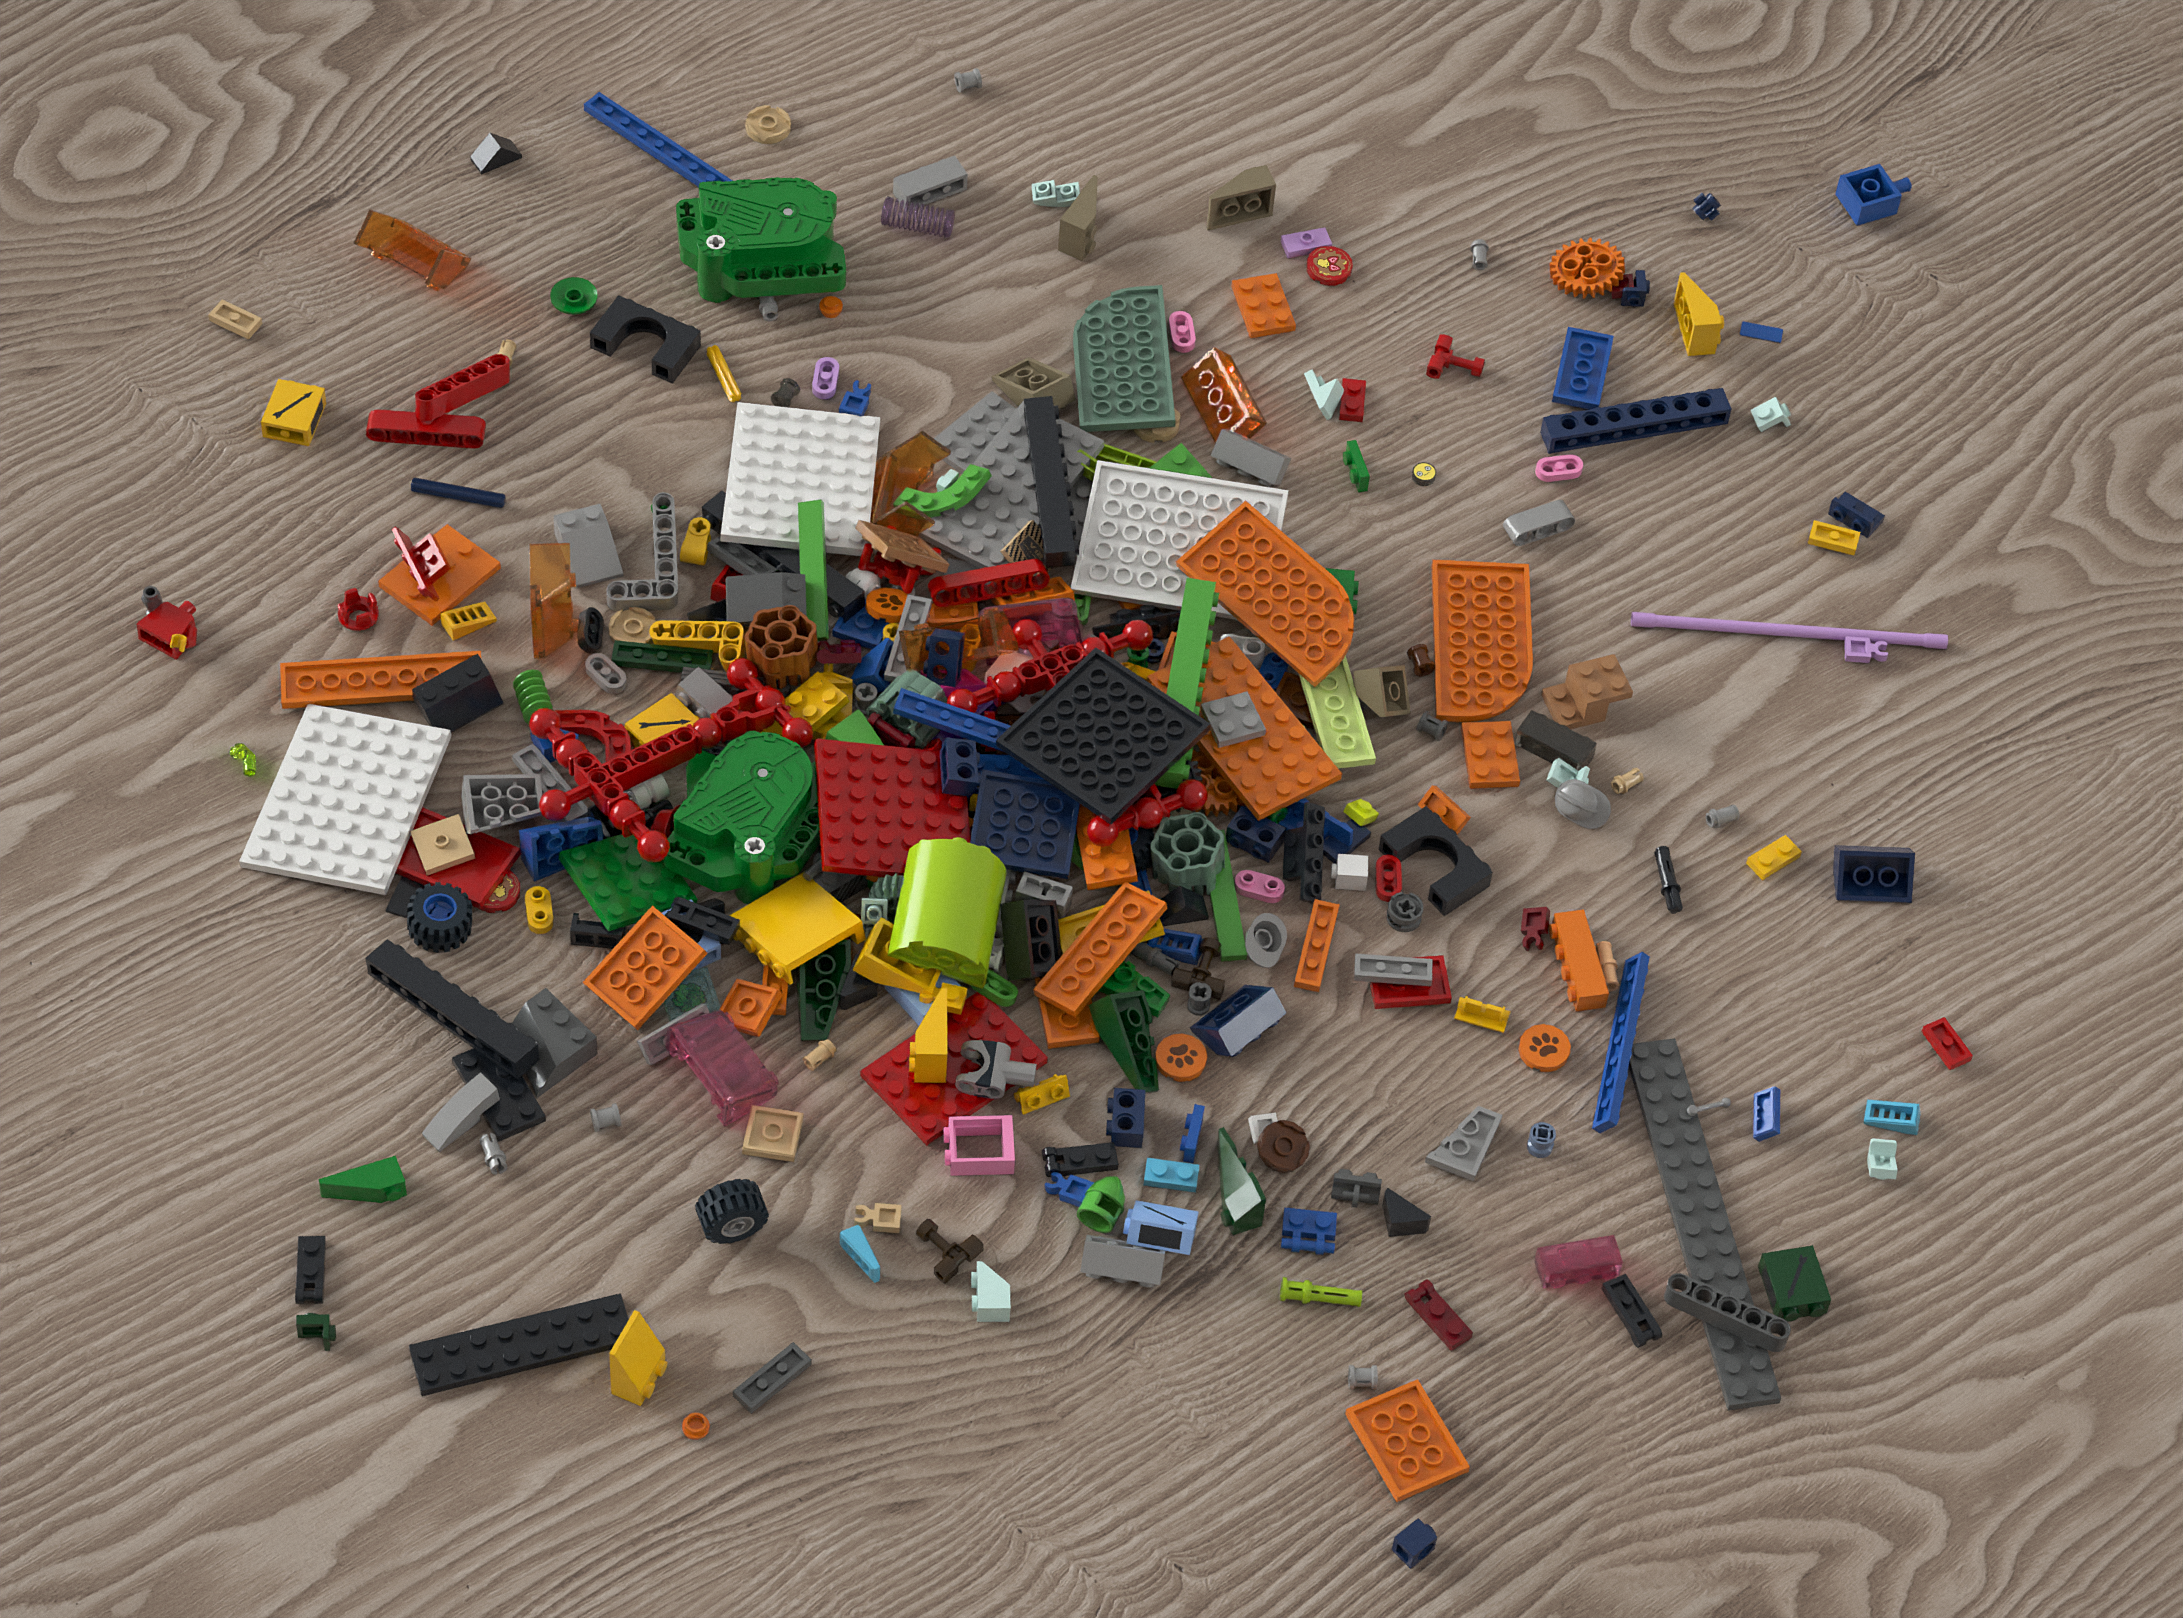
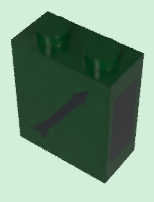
M1813 1245L1762 1253L1758 1268L1774 1315L1790 1322L1801 1317H1820L1827 1313L1831 1297Z

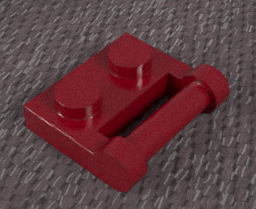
M827 640L818 641L817 660L823 664L861 663L860 643H855V640H841L840 644H830Z
M874 712L871 714L868 722L885 746L915 749V737L902 733L884 721L878 713Z

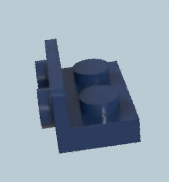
M1846 491L1839 499L1837 497L1833 498L1828 515L1832 516L1835 520L1842 522L1855 531L1861 532L1860 534L1866 538H1869L1881 525L1885 517L1884 514Z

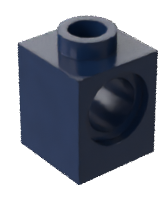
M1417 1518L1394 1537L1392 1551L1411 1569L1435 1550L1436 1533L1430 1525L1424 1524Z

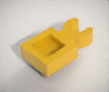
M942 982L941 988H947V1012L961 1015L967 996V988ZM935 986L931 995L920 993L919 1001L922 1003L933 1002L941 988Z

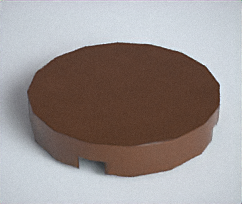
M1279 1120L1269 1124L1263 1129L1258 1138L1257 1148L1259 1157L1273 1171L1280 1173L1293 1172L1301 1167L1309 1156L1310 1144L1305 1136L1306 1133L1296 1123L1287 1120Z

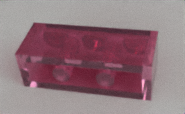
M1614 1235L1538 1247L1534 1260L1542 1288H1560L1572 1283L1585 1284L1596 1279L1609 1280L1620 1275L1623 1264Z

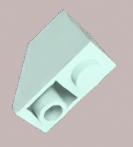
M977 1261L976 1272H971V1288H976L977 1295H972V1312H977V1322H1010V1284L984 1262Z

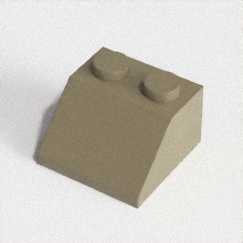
M1405 665L1354 671L1353 683L1356 695L1380 717L1411 714Z

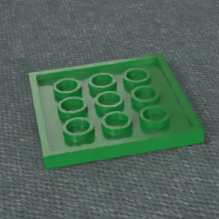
M622 834L560 851L558 859L607 931L636 924L652 906L661 913L672 908L671 904L676 897L686 900L692 899L694 903H697L698 900L683 877L665 867L664 859L660 862L651 863L641 858L637 850L638 840L634 835L627 838Z

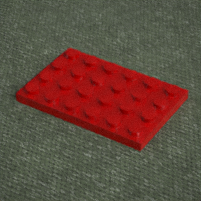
M976 992L965 1000L961 1015L947 1012L946 1083L914 1082V1072H909L910 1042H915V1034L860 1070V1076L927 1146L943 1135L944 1127L949 1125V1117L971 1116L994 1100L966 1094L956 1088L955 1082L958 1075L968 1074V1072H975L981 1069L980 1065L961 1055L963 1043L971 1040L1005 1043L1011 1048L1010 1061L1037 1064L1036 1070L1048 1063V1057L996 1003ZM1006 1084L1005 1092L1015 1085Z

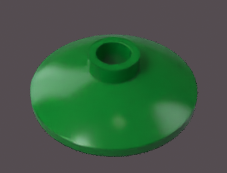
M579 277L560 280L552 287L550 292L553 306L560 312L571 315L589 311L594 307L598 298L595 286L590 281Z

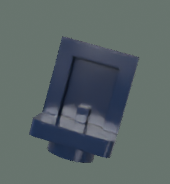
M1645 270L1635 271L1634 287L1623 288L1621 306L1644 307L1646 294H1649L1650 281L1646 280Z

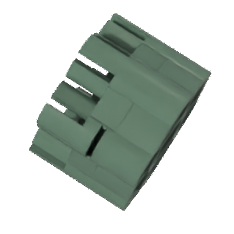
M908 669L901 676L895 678L866 709V713L871 715L875 711L882 716L884 721L902 733L915 737V749H923L941 730L893 714L899 692L903 688L944 703L947 702V698L943 689L937 683L932 682L913 669Z
M1199 812L1175 817L1170 816V818L1165 817L1160 822V827L1156 832L1154 840L1151 842L1153 878L1155 880L1158 878V882L1162 884H1168L1169 893L1179 886L1192 891V886H1194V892L1203 895V885H1206V893L1210 895V892L1216 887V874L1222 871V867L1225 868L1223 833L1207 820L1204 814Z

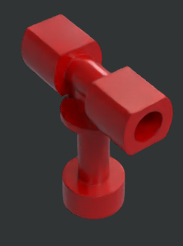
M1440 334L1435 345V355H1432L1426 375L1430 378L1439 379L1443 368L1449 369L1451 364L1471 370V375L1481 377L1485 359L1475 357V360L1472 361L1454 356V351L1451 350L1453 338Z

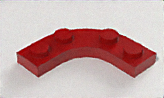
M555 710L561 720L560 729L576 734L591 735L604 744L606 762L631 751L630 736L626 728L621 723L618 725L610 720L609 715L593 710Z

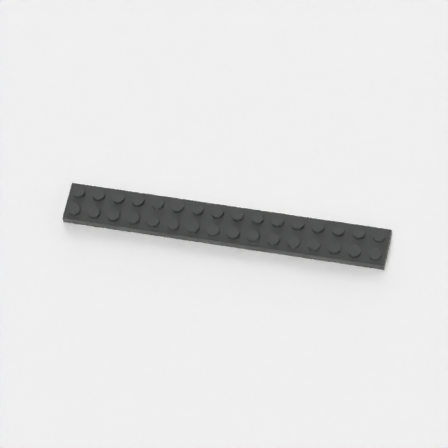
M1676 1039L1634 1043L1632 1046V1056L1629 1061V1070L1688 1275L1754 1306L1698 1114L1690 1116L1687 1113V1108L1695 1104ZM1702 1321L1727 1410L1780 1403L1781 1395L1768 1351Z

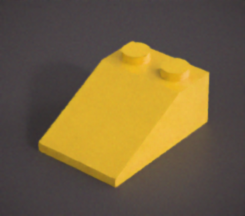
M1681 272L1673 304L1687 355L1715 354L1717 344L1721 342L1720 331L1724 329V317L1719 314L1717 305L1685 272Z
M881 917L869 932L853 971L875 983L931 995L941 970L935 968L927 970L888 956L894 924Z
M941 988L916 1030L915 1042H910L909 1072H914V1082L946 1083L947 988Z
M636 1310L633 1311L609 1353L611 1394L641 1406L645 1398L649 1399L655 1388V1380L658 1376L662 1377L667 1368L668 1362L665 1361L664 1347L640 1312Z

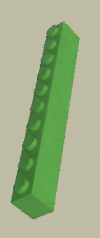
M1187 578L1166 694L1199 716L1200 707L1196 706V702H1201L1203 687H1199V682H1205L1207 668H1202L1203 663L1208 664L1210 649H1205L1206 644L1211 645L1213 630L1208 629L1209 626H1214L1216 611H1212V607H1217L1219 593L1215 592L1216 582ZM1193 747L1155 782L1156 786L1177 789L1183 780H1188L1190 765H1186V760L1191 761Z

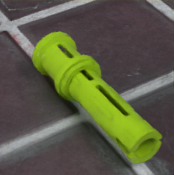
M1282 1277L1280 1301L1291 1299L1302 1301L1303 1304L1310 1303V1301L1361 1307L1362 1290L1312 1285L1310 1280L1298 1282L1289 1281L1287 1277Z

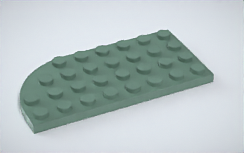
M1162 285L1124 288L1111 292V296L1101 301L1095 300L1085 309V313L1080 320H1077L1073 332L1080 429L1086 432L1175 427Z

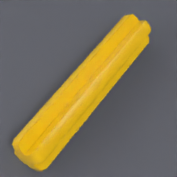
M717 345L709 346L707 348V356L729 401L732 403L740 401L741 392Z

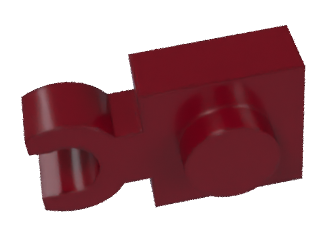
M1548 907L1523 908L1521 932L1525 936L1522 940V945L1526 951H1530V945L1533 942H1536L1535 946L1538 950L1543 949L1544 942L1541 939V934H1548L1551 912Z

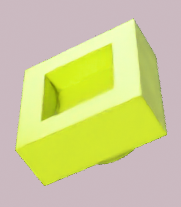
M1362 799L1348 803L1343 811L1361 827L1376 821L1379 815L1369 802Z

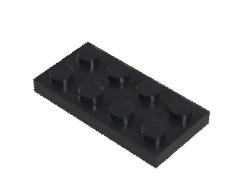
M474 1048L452 1057V1063L465 1085L481 1072L497 1088L500 1100L484 1111L482 1115L492 1133L496 1135L498 1142L546 1122V1116L523 1076L519 1079L515 1078Z

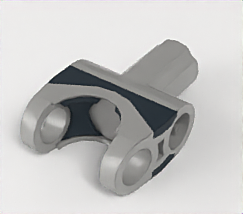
M971 1040L962 1044L961 1055L980 1065L981 1069L957 1076L955 1086L961 1092L977 1097L998 1099L1003 1097L1006 1084L1034 1087L1037 1064L1010 1061L1011 1048L1007 1044L987 1040Z

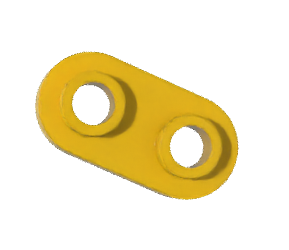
M535 886L530 888L525 894L528 927L533 933L545 934L553 928L554 924L551 895L544 887Z

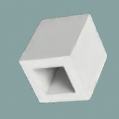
M1338 854L1337 863H1332L1331 879H1335V889L1365 891L1368 879V856Z

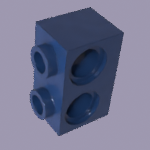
M936 628L927 637L925 649L929 651V656L925 660L923 673L927 674L929 680L938 685L957 686L961 680L965 633ZM939 642L947 643L949 650L941 648ZM937 665L944 666L947 673H941Z
M946 737L940 750L943 794L972 797L976 787L980 786L981 773L978 772L977 768L980 761V753L976 751V741Z
M1241 806L1227 826L1226 841L1233 847L1250 853L1256 859H1262L1269 863L1284 843L1286 828L1267 818L1258 821L1248 808Z
M1114 1088L1113 1098H1108L1107 1113L1112 1114V1120H1107L1106 1136H1111V1142H1114L1115 1147L1142 1148L1146 1090Z

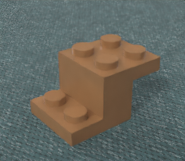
M1615 654L1569 665L1565 683L1543 688L1541 695L1559 732L1605 721L1609 703L1632 698L1633 690Z

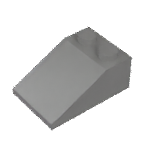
M601 504L554 515V534L576 588L623 576L613 537Z

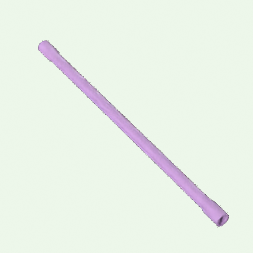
M1632 612L1631 626L1664 627L1845 641L1846 636L1870 638V643L1885 641L1887 644L1923 646L1936 649H1947L1948 635L1914 634L1666 616L1642 612Z

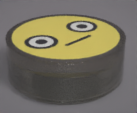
M1422 462L1413 467L1412 480L1416 484L1429 486L1434 483L1436 469L1433 465Z

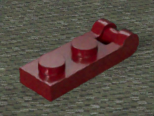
M1428 1279L1421 1282L1417 1289H1410L1404 1294L1409 1305L1450 1351H1453L1472 1338L1473 1332L1436 1292L1433 1284ZM1424 1296L1429 1300L1425 1304L1421 1300Z

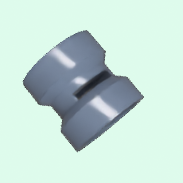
M1545 1122L1536 1123L1531 1127L1527 1150L1532 1156L1545 1158L1552 1153L1556 1138L1554 1127Z

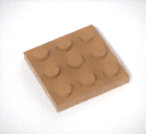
M862 520L857 522L855 529L862 534L861 538L870 542L873 549L880 551L883 558L892 562L895 559L902 560V563L910 567L919 565L931 573H936V571L947 572L950 564L920 537Z

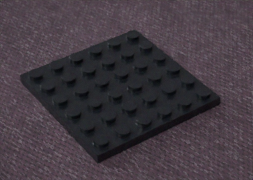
M1095 648L996 740V746L1111 825L1211 730V724L1098 648Z

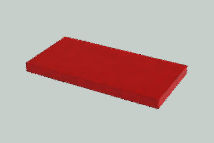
M422 807L413 830L446 819L447 817ZM483 832L467 834L475 859L427 875L412 836H410L395 873L422 885L430 883L431 886H434L435 882H441V885L450 883L453 888L458 886L461 888V893L466 892L469 896L468 900H471L472 906L482 909L517 861L521 851L520 848Z

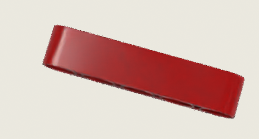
M503 354L492 355L417 391L415 394L416 418L421 421L434 420L508 384L510 381L509 357Z
M377 409L369 413L366 437L376 442L476 449L483 445L486 422L476 416L444 414L431 421H421L416 418L415 412Z
M1029 559L938 576L930 580L928 591L936 606L949 607L1040 590L1048 585L1050 577L1041 560Z

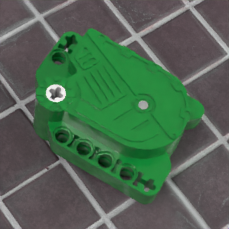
M796 177L699 183V198L683 199L676 204V224L680 259L684 264L697 271L698 292L700 296L707 301L721 303L733 295L747 298L826 293L843 290L846 287L845 254L843 247L834 241L837 196L834 192L823 191L814 185L813 182Z
M748 731L743 736L729 742L710 764V768L705 775L699 779L689 797L683 801L675 812L674 830L668 837L670 849L664 858L665 867L715 892L735 889L736 897L744 904H750L774 890L775 880L796 876L820 844L815 762H810L806 752L795 741L793 742L776 733Z

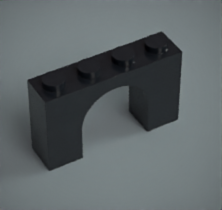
M619 295L590 331V348L610 357L623 340L632 334L647 332L659 336L664 341V344L652 358V375L672 384L701 347L700 330Z
M1427 806L1383 833L1380 837L1378 850L1383 855L1397 857L1400 862L1422 850L1441 852L1453 862L1455 868L1430 885L1428 900L1443 916H1446L1490 887L1493 874L1490 866L1486 862H1482L1475 855L1473 849L1465 845L1458 838L1457 833L1453 829H1449L1442 822L1440 816L1432 812Z

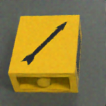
M278 379L261 420L262 436L269 439L310 446L326 406L325 388Z
M670 693L626 722L625 728L630 736L631 745L637 748L677 728L687 727L688 724L693 725L700 718L694 715L688 707Z

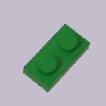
M1347 441L1346 451L1343 452V461L1345 466H1349L1351 483L1356 485L1358 493L1368 491L1370 479L1369 472L1357 441Z

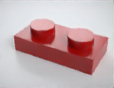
M1343 378L1342 387L1344 392L1340 401L1339 420L1363 422L1366 380Z
M1945 1017L1923 1026L1921 1032L1949 1070H1953L1972 1060V1053Z

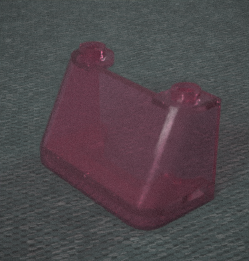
M1070 598L990 606L982 609L978 615L979 631L987 666L993 665L1004 649L1011 648L1010 645H1015L1011 637V631L1015 623L1022 619H1031L1037 622L1043 633L1041 641L1058 640L1060 648L1064 647V645H1076L1077 642L1081 644L1084 641L1082 620L1076 602Z
M717 1010L679 1022L668 1028L665 1048L672 1057L678 1055L680 1061L685 1059L711 1094V1103L713 1105L717 1104L721 1110L717 1117L724 1127L749 1113L752 1105L761 1106L777 1096L779 1081L776 1075L766 1069L736 1029L734 1021L728 1012L724 1013L721 1010Z

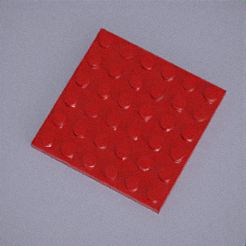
M816 739L814 750L822 871L877 877L894 876L895 873L904 876L909 849L919 843L920 840L953 839L959 837L970 843L967 796L942 793L940 751Z

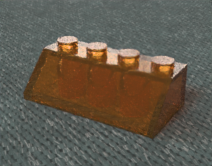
M1213 347L1181 376L1215 444L1222 429H1230L1251 439L1267 424L1230 354Z

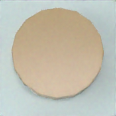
M770 105L756 107L747 115L746 132L756 142L762 144L778 143L787 138L790 133L791 119L782 108L776 107L775 109L771 108Z
M629 607V610L623 611L622 609L617 611L609 622L610 639L613 643L617 640L652 644L653 641L649 634V629L656 622L655 617L646 609Z

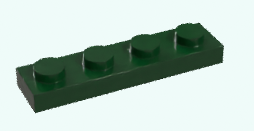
M615 640L611 661L618 667L682 673L683 667H699L711 670L713 650Z

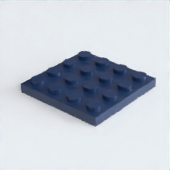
M982 770L970 843L988 847L991 853L1003 862L1007 870L1068 879L1080 803L1044 779Z

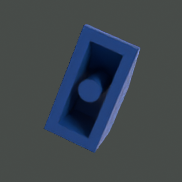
M885 638L861 659V663H857L851 678L856 686L862 683H870L876 687L877 693L883 692L891 684L890 681L884 680V674L893 647V642L890 638Z

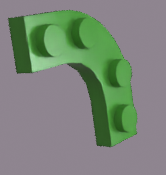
M970 464L959 479L949 488L936 493H926L906 487L893 505L896 511L924 518L941 516L940 512L953 507L956 511L970 502L992 475L989 469Z

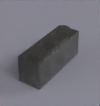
M1533 710L1530 711L1517 729L1515 745L1552 764L1553 761L1560 758L1578 771L1590 764L1594 758L1597 745L1589 737L1582 736L1570 730L1567 726L1561 725L1544 714H1539Z

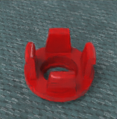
M356 588L345 591L344 602L337 606L339 622L345 628L354 631H361L372 627L379 617L377 600L374 594L369 593L367 598L359 596ZM361 610L366 612L357 615L356 621L349 618L354 611Z

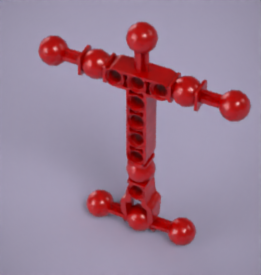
M1022 619L1015 623L1011 631L1013 643L1018 648L1029 650L1034 659L1020 664L1018 668L1013 667L1012 672L1003 671L995 675L994 678L991 676L987 677V687L974 692L964 688L956 689L950 693L946 703L975 713L978 705L991 700L999 707L1001 706V701L1012 702L1019 695L1023 697L1025 694H1034L1044 689L1048 692L1095 648H1098L1113 659L1114 652L1126 647L1135 651L1146 649L1153 640L1151 626L1145 621L1133 620L1125 625L1122 634L1108 639L1105 633L1102 632L1099 637H1089L1081 644L1077 642L1076 645H1067L1048 653L1040 642L1043 635L1040 625L1034 620ZM1185 780L1177 788L1176 794L1161 799V794L1154 783L1143 794L1144 798L1136 801L1134 806L1131 805L1111 825L1099 816L1094 817L1087 826L1088 838L1096 846H1110L1116 841L1121 831L1131 827L1137 831L1139 827L1145 829L1154 828L1160 824L1163 817L1170 818V812L1181 807L1189 811L1199 810L1204 806L1208 798L1206 787L1198 780Z
M746 658L735 659L729 664L727 678L729 683L735 688L747 689V691L734 695L732 702L720 708L716 713H711V718H700L693 725L688 724L687 727L677 728L603 764L586 749L583 742L576 739L574 732L564 734L560 730L561 720L558 713L549 708L538 709L531 715L529 721L532 734L540 739H549L552 742L553 757L557 759L562 767L569 769V774L574 776L575 782L579 785L567 792L558 789L548 790L541 796L539 809L542 816L546 819L559 821L569 814L571 805L589 797L601 812L608 816L613 826L622 831V835L625 838L631 835L635 836L638 840L637 850L641 858L651 863L660 862L667 856L670 849L667 836L660 831H650L646 827L645 812L640 809L637 803L629 800L628 794L623 793V791L694 758L697 753H702V749L714 748L720 741L724 743L726 740L735 739L748 731L760 733L773 725L775 720L783 728L782 737L793 742L795 741L801 748L811 743L813 729L807 720L800 717L793 718L789 714L791 707L786 705L782 692L772 688L771 685L764 687L757 679L758 670L755 663ZM753 707H755L757 711L755 713L748 712V710Z

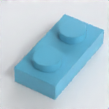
M1147 1158L1143 1186L1196 1193L1199 1165Z

